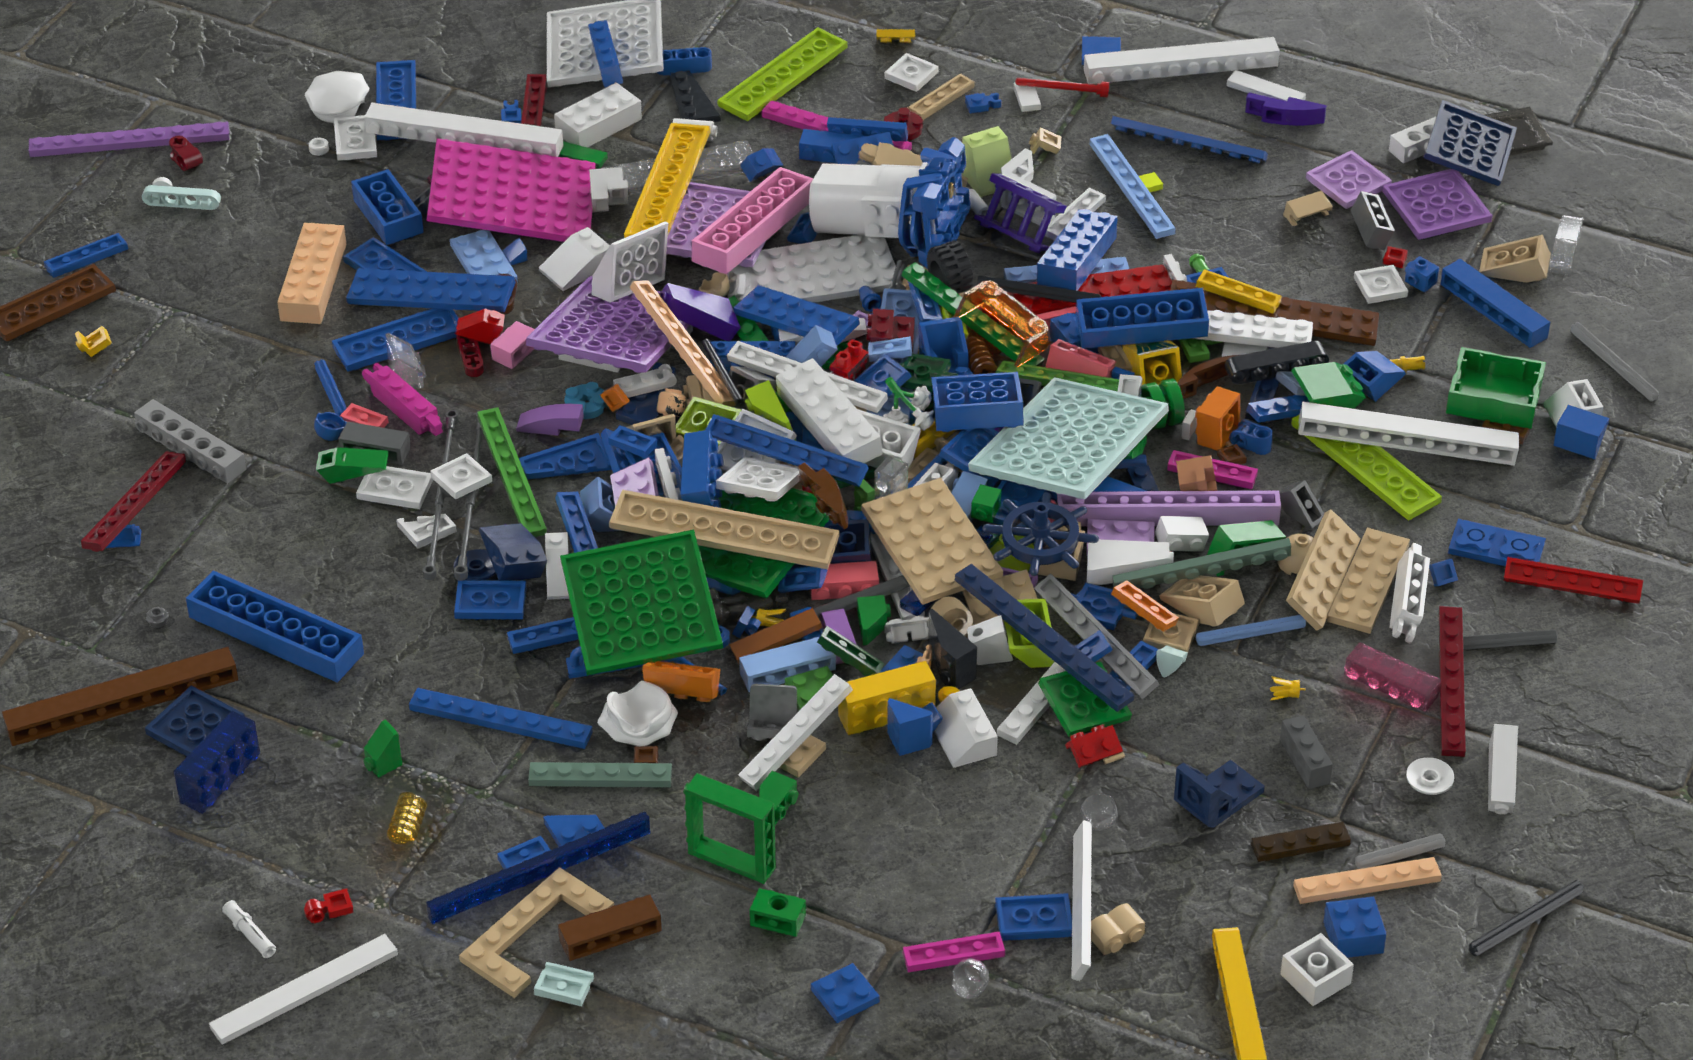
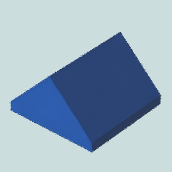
M1567 405L1557 423L1553 446L1596 459L1610 418Z
M889 698L887 733L899 756L930 748L932 745L933 712Z

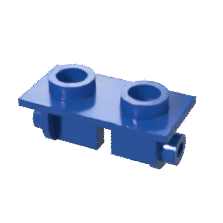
M135 524L127 525L106 548L140 546L142 530L139 526H135Z

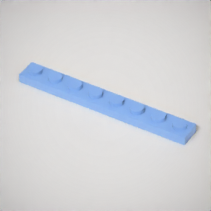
M1106 134L1090 138L1089 145L1155 238L1158 239L1175 234L1174 225L1110 136Z

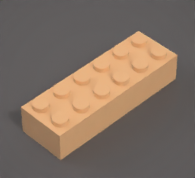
M303 224L277 302L280 321L322 323L346 247L344 225Z

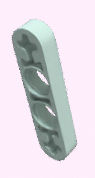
M149 185L143 191L142 200L151 206L214 210L219 206L221 196L217 191L211 189ZM167 194L174 195L176 199L172 200L168 198ZM186 196H193L196 201H190Z

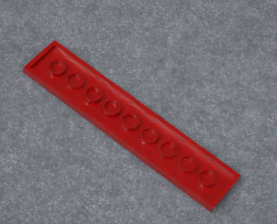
M1162 264L1089 274L1078 291L1100 294L1101 297L1171 291L1172 280ZM989 289L967 291L968 301L995 322L1015 318L1020 319L1076 306V303Z

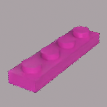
M1173 450L1168 462L1167 471L1178 473L1176 461L1203 456ZM1212 459L1216 482L1248 489L1253 488L1258 474L1257 468Z
M1000 932L903 947V956L907 971L914 972L1005 957V948Z

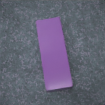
M554 404L524 412L520 415L516 431L559 436L560 430L580 431L584 417L583 404Z

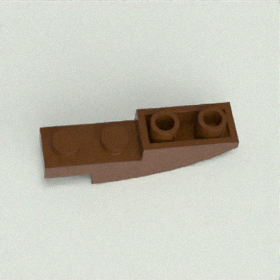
M805 462L797 466L800 473L799 481L805 488L811 489L817 499L815 504L822 514L826 513L833 524H838L844 530L848 528L847 510L839 487L825 468L815 472Z

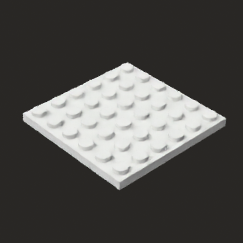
M625 0L547 12L548 88L602 80L588 24L596 21L607 20L622 77L663 71L661 0Z

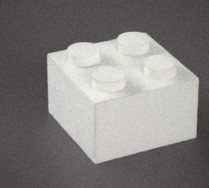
M1320 933L1283 955L1281 975L1314 1006L1351 984L1354 964Z

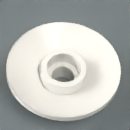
M1436 758L1417 759L1407 769L1406 777L1408 783L1415 790L1424 794L1436 795L1444 793L1454 783L1452 768L1447 763Z

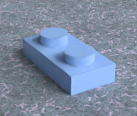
M911 337L869 342V362L877 361L884 354L892 359L912 356Z

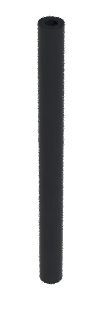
M709 339L703 340L702 345L736 405L743 404L742 396Z

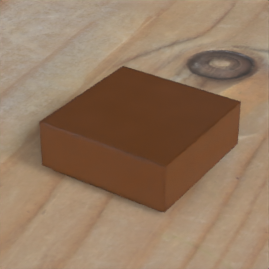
M1237 444L1217 450V456L1221 461L1239 465L1247 462V457Z
M634 746V763H658V746Z

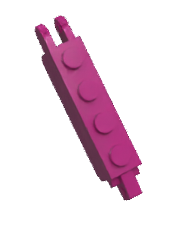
M376 363L372 367L373 373L368 369L362 371L364 380L371 385L373 395L417 434L420 435L429 431L437 436L443 433L437 408L387 365L383 367Z

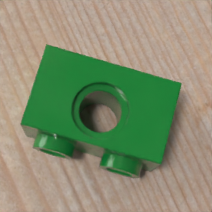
M759 888L750 907V926L797 937L806 916V899Z

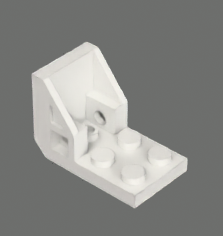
M1025 148L1001 167V174L1056 200L1055 194L1031 183V180H1033L1032 151ZM1009 190L1004 191L1000 199L1001 206L1005 209H1008L1012 198V192ZM1022 198L1019 200L1015 214L1024 217L1029 205L1027 199ZM1041 206L1036 207L1031 222L1040 226L1045 214V208Z

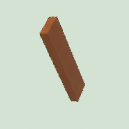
M811 608L729 645L740 665V657L781 647L821 629L822 624L814 609Z

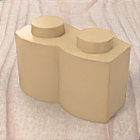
M1128 903L1122 904L1111 910L1108 914L1098 916L1091 921V941L1104 955L1118 952L1124 944L1139 941L1145 933V922Z

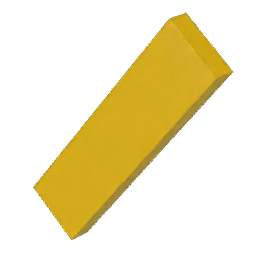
M1203 270L1196 282V287L1203 288L1206 291L1273 314L1282 298L1278 294L1208 270Z

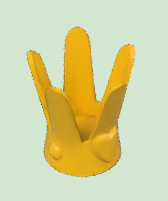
M758 609L757 616H752L751 618L761 621L760 626L770 627L784 621L770 615L782 614L786 609Z
M1271 676L1276 684L1284 685L1270 688V691L1274 692L1273 696H1278L1271 700L1286 697L1299 698L1300 690H1306L1305 688H1300L1299 680L1289 681Z

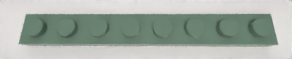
M1290 539L1276 540L1112 575L1113 588L1125 581H1129L1138 589H1148L1162 583L1172 584L1177 580L1195 579L1204 574L1214 575L1223 570H1237L1251 564L1260 565L1265 561L1283 560L1291 556Z

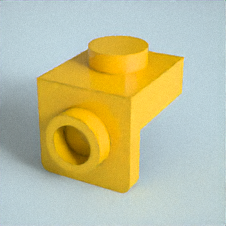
M103 326L86 337L79 331L75 333L77 347L81 352L85 351L90 357L111 344L108 332Z

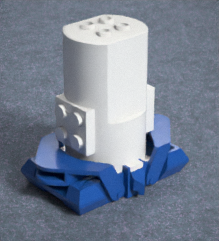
M952 137L942 143L938 151L924 148L920 154L923 162L921 166L823 163L810 184L809 212L813 229L816 233L899 238L900 244L911 257L918 256L919 262L928 269V250L944 243L957 241L959 230L971 209L969 188L962 187L961 173L966 168L965 145L956 137Z

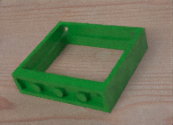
M696 773L690 783H686L683 791L686 802L684 810L686 811L685 826L687 827L686 842L688 843V854L765 884L776 868L774 803ZM702 801L754 821L755 856L704 836Z

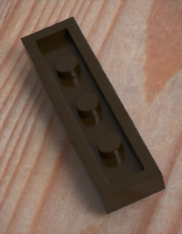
M1344 822L1251 839V846L1258 862L1350 846L1351 838Z

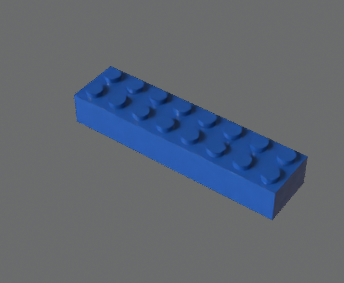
M212 571L186 597L189 618L337 683L364 655L361 634L216 571Z

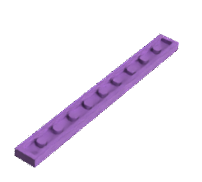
M198 123L184 126L177 125L149 129L37 137L29 139L30 157L166 146L169 145L170 138L174 136H183L190 143L230 140L229 123Z

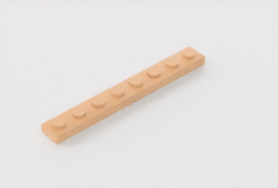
M633 281L630 289L635 294V297L642 303L647 313L651 315L658 328L663 331L668 341L675 347L680 357L687 363L691 372L696 375L714 402L730 407L735 406L736 403L718 372L649 281Z

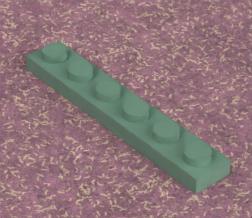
M530 762L528 781L529 786L671 787L672 763Z

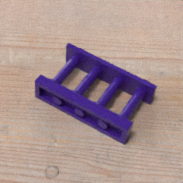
M991 173L989 181L995 183L996 190L986 215L975 214L974 218L981 221L980 225L989 229L993 227L1029 245L1031 251L1036 253L1047 251L1049 247L1042 244L1052 216L1056 213L1064 214L1067 206L1003 174ZM1009 190L1012 192V198L1004 219L1000 223L994 220L993 217L1003 192ZM1025 198L1028 200L1027 203L1029 205L1020 228L1016 231L1009 226L1019 200ZM1041 206L1045 208V214L1035 239L1026 236V232L1036 207Z

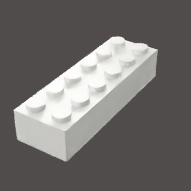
M813 358L776 376L778 395L826 451L861 463H866L882 455L881 436Z

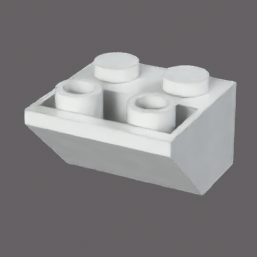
M1588 379L1567 382L1544 402V407L1556 427L1567 405L1601 416L1603 412V405Z

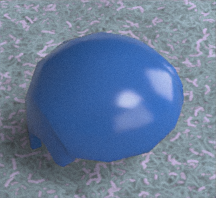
M318 413L314 420V430L322 439L335 441L339 439L347 422L336 413Z

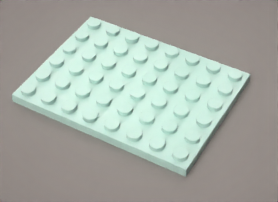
M1054 377L1023 408L1024 426H1017L1015 428L1004 427L968 463L969 471L979 473L980 475L996 477L1000 480H1008L1036 487L1037 489L1053 491L1057 494L1086 499L1169 411L1168 403Z

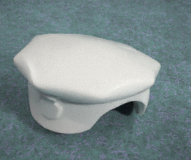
M334 71L315 77L306 91L305 97L310 109L317 118L325 122L334 123V118L355 116L360 104L365 103L364 98L369 91V87L362 74Z
M640 681L634 688L625 693H609L607 702L598 719V724L615 741L636 746H647L670 734L678 711L662 688L646 681Z

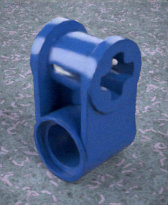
M1244 419L1238 423V428L1229 435L1233 445L1237 444L1240 448L1250 450L1256 454L1265 455L1272 450V430L1267 426Z

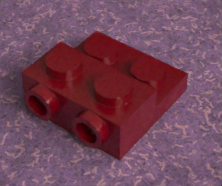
M873 309V314H868V327L871 328H867L866 341L876 342L911 337L913 352L915 317L894 316V310Z

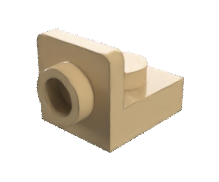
M1040 127L1036 134L1033 133L1029 140L1031 145L1030 151L1034 154L1038 147H1041L1046 151L1057 154L1061 149V136Z

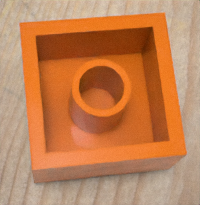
M1217 386L1212 393L1207 395L1204 403L1197 407L1195 412V418H1197L1195 434L1197 435L1198 445L1216 451L1225 447L1227 441L1230 440V433L1238 428V423L1240 422V393Z

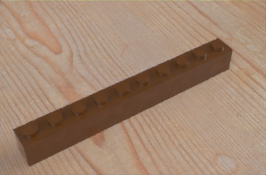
M227 646L2 711V716L11 745L16 746L177 699L190 686L205 691L239 680L235 661Z

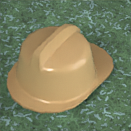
M948 596L936 601L931 609H934L968 638L967 629L974 625L971 612L955 597Z

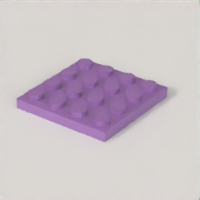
M1454 169L1383 185L1382 192L1418 240L1492 222V214L1461 174Z

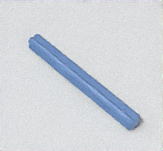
M1301 615L1205 631L1196 634V642L1198 646H1205L1304 628L1306 620Z

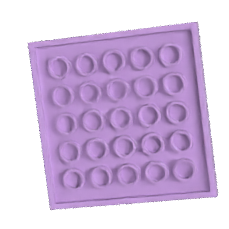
M690 182L667 237L666 255L672 254L684 258H692V240L751 191ZM765 242L738 265L753 267Z

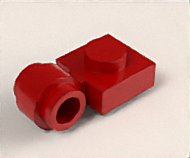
M347 889L323 894L324 901L310 899L305 903L304 907L306 918L311 923L321 922L327 912L330 919L354 913Z

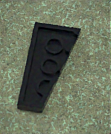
M690 71L670 73L680 119L721 122V115Z

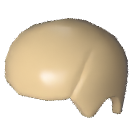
M720 272L713 273L710 281L703 280L699 291L726 297L730 291L728 275Z

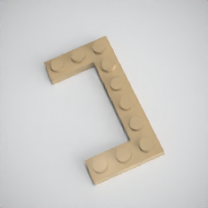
M559 867L459 955L460 962L515 998L531 984V977L499 956L507 947L561 900L584 915L614 906V902Z

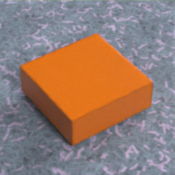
M618 384L600 394L612 412L630 401Z

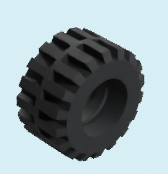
M951 241L928 250V272L939 278L940 281L958 294L971 289L973 285L971 262L959 242Z

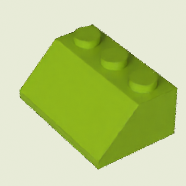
M1046 599L1018 600L1051 627ZM1004 621L1009 652L1030 668L1052 666L1054 661Z

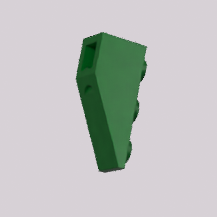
M339 447L321 451L318 453L316 471L329 484L385 471L388 451Z
M771 771L760 785L759 798L774 803L776 825L779 820L785 817L789 806L795 804L799 792L797 791V780Z

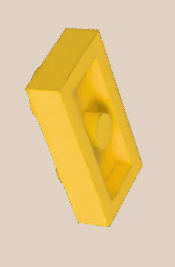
M877 29L876 38L881 43H891L892 40H900V43H911V40H915V30Z

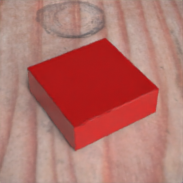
M1388 246L1383 258V264L1403 268L1408 250Z

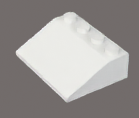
M663 222L612 243L593 274L592 295L611 303L632 294L633 291L630 289L633 281H649L653 285L664 280L668 222Z

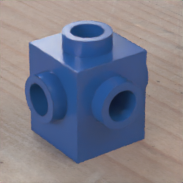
M1419 256L1407 264L1405 268V282L1425 293L1437 283L1439 267Z

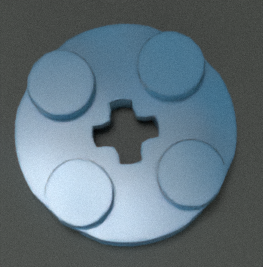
M588 382L587 384L570 387L566 390L565 404H583V419L598 417L603 413V409L607 408V404L600 396L604 390L598 387L596 382Z

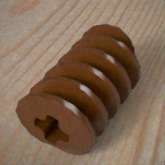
M976 337L967 338L968 367L973 375L996 373L997 366L986 343Z

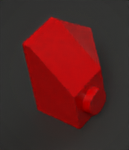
M482 309L461 317L457 320L456 335L491 345L493 340L497 339L502 332L505 315L497 311Z

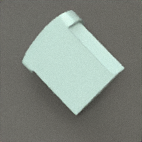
M1167 645L1162 649H1158L1156 658L1162 677L1165 678L1175 672L1186 661L1188 652Z

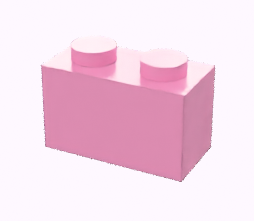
M518 321L513 323L491 343L492 360L513 369L534 350L533 347L526 346V337L535 329Z

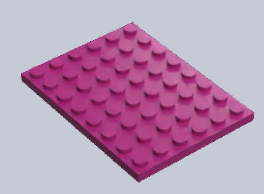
M437 139L427 221L565 242L572 234L587 227L591 229L590 169H595L596 163L566 157H555L547 154L540 155L527 151L470 144L468 142Z

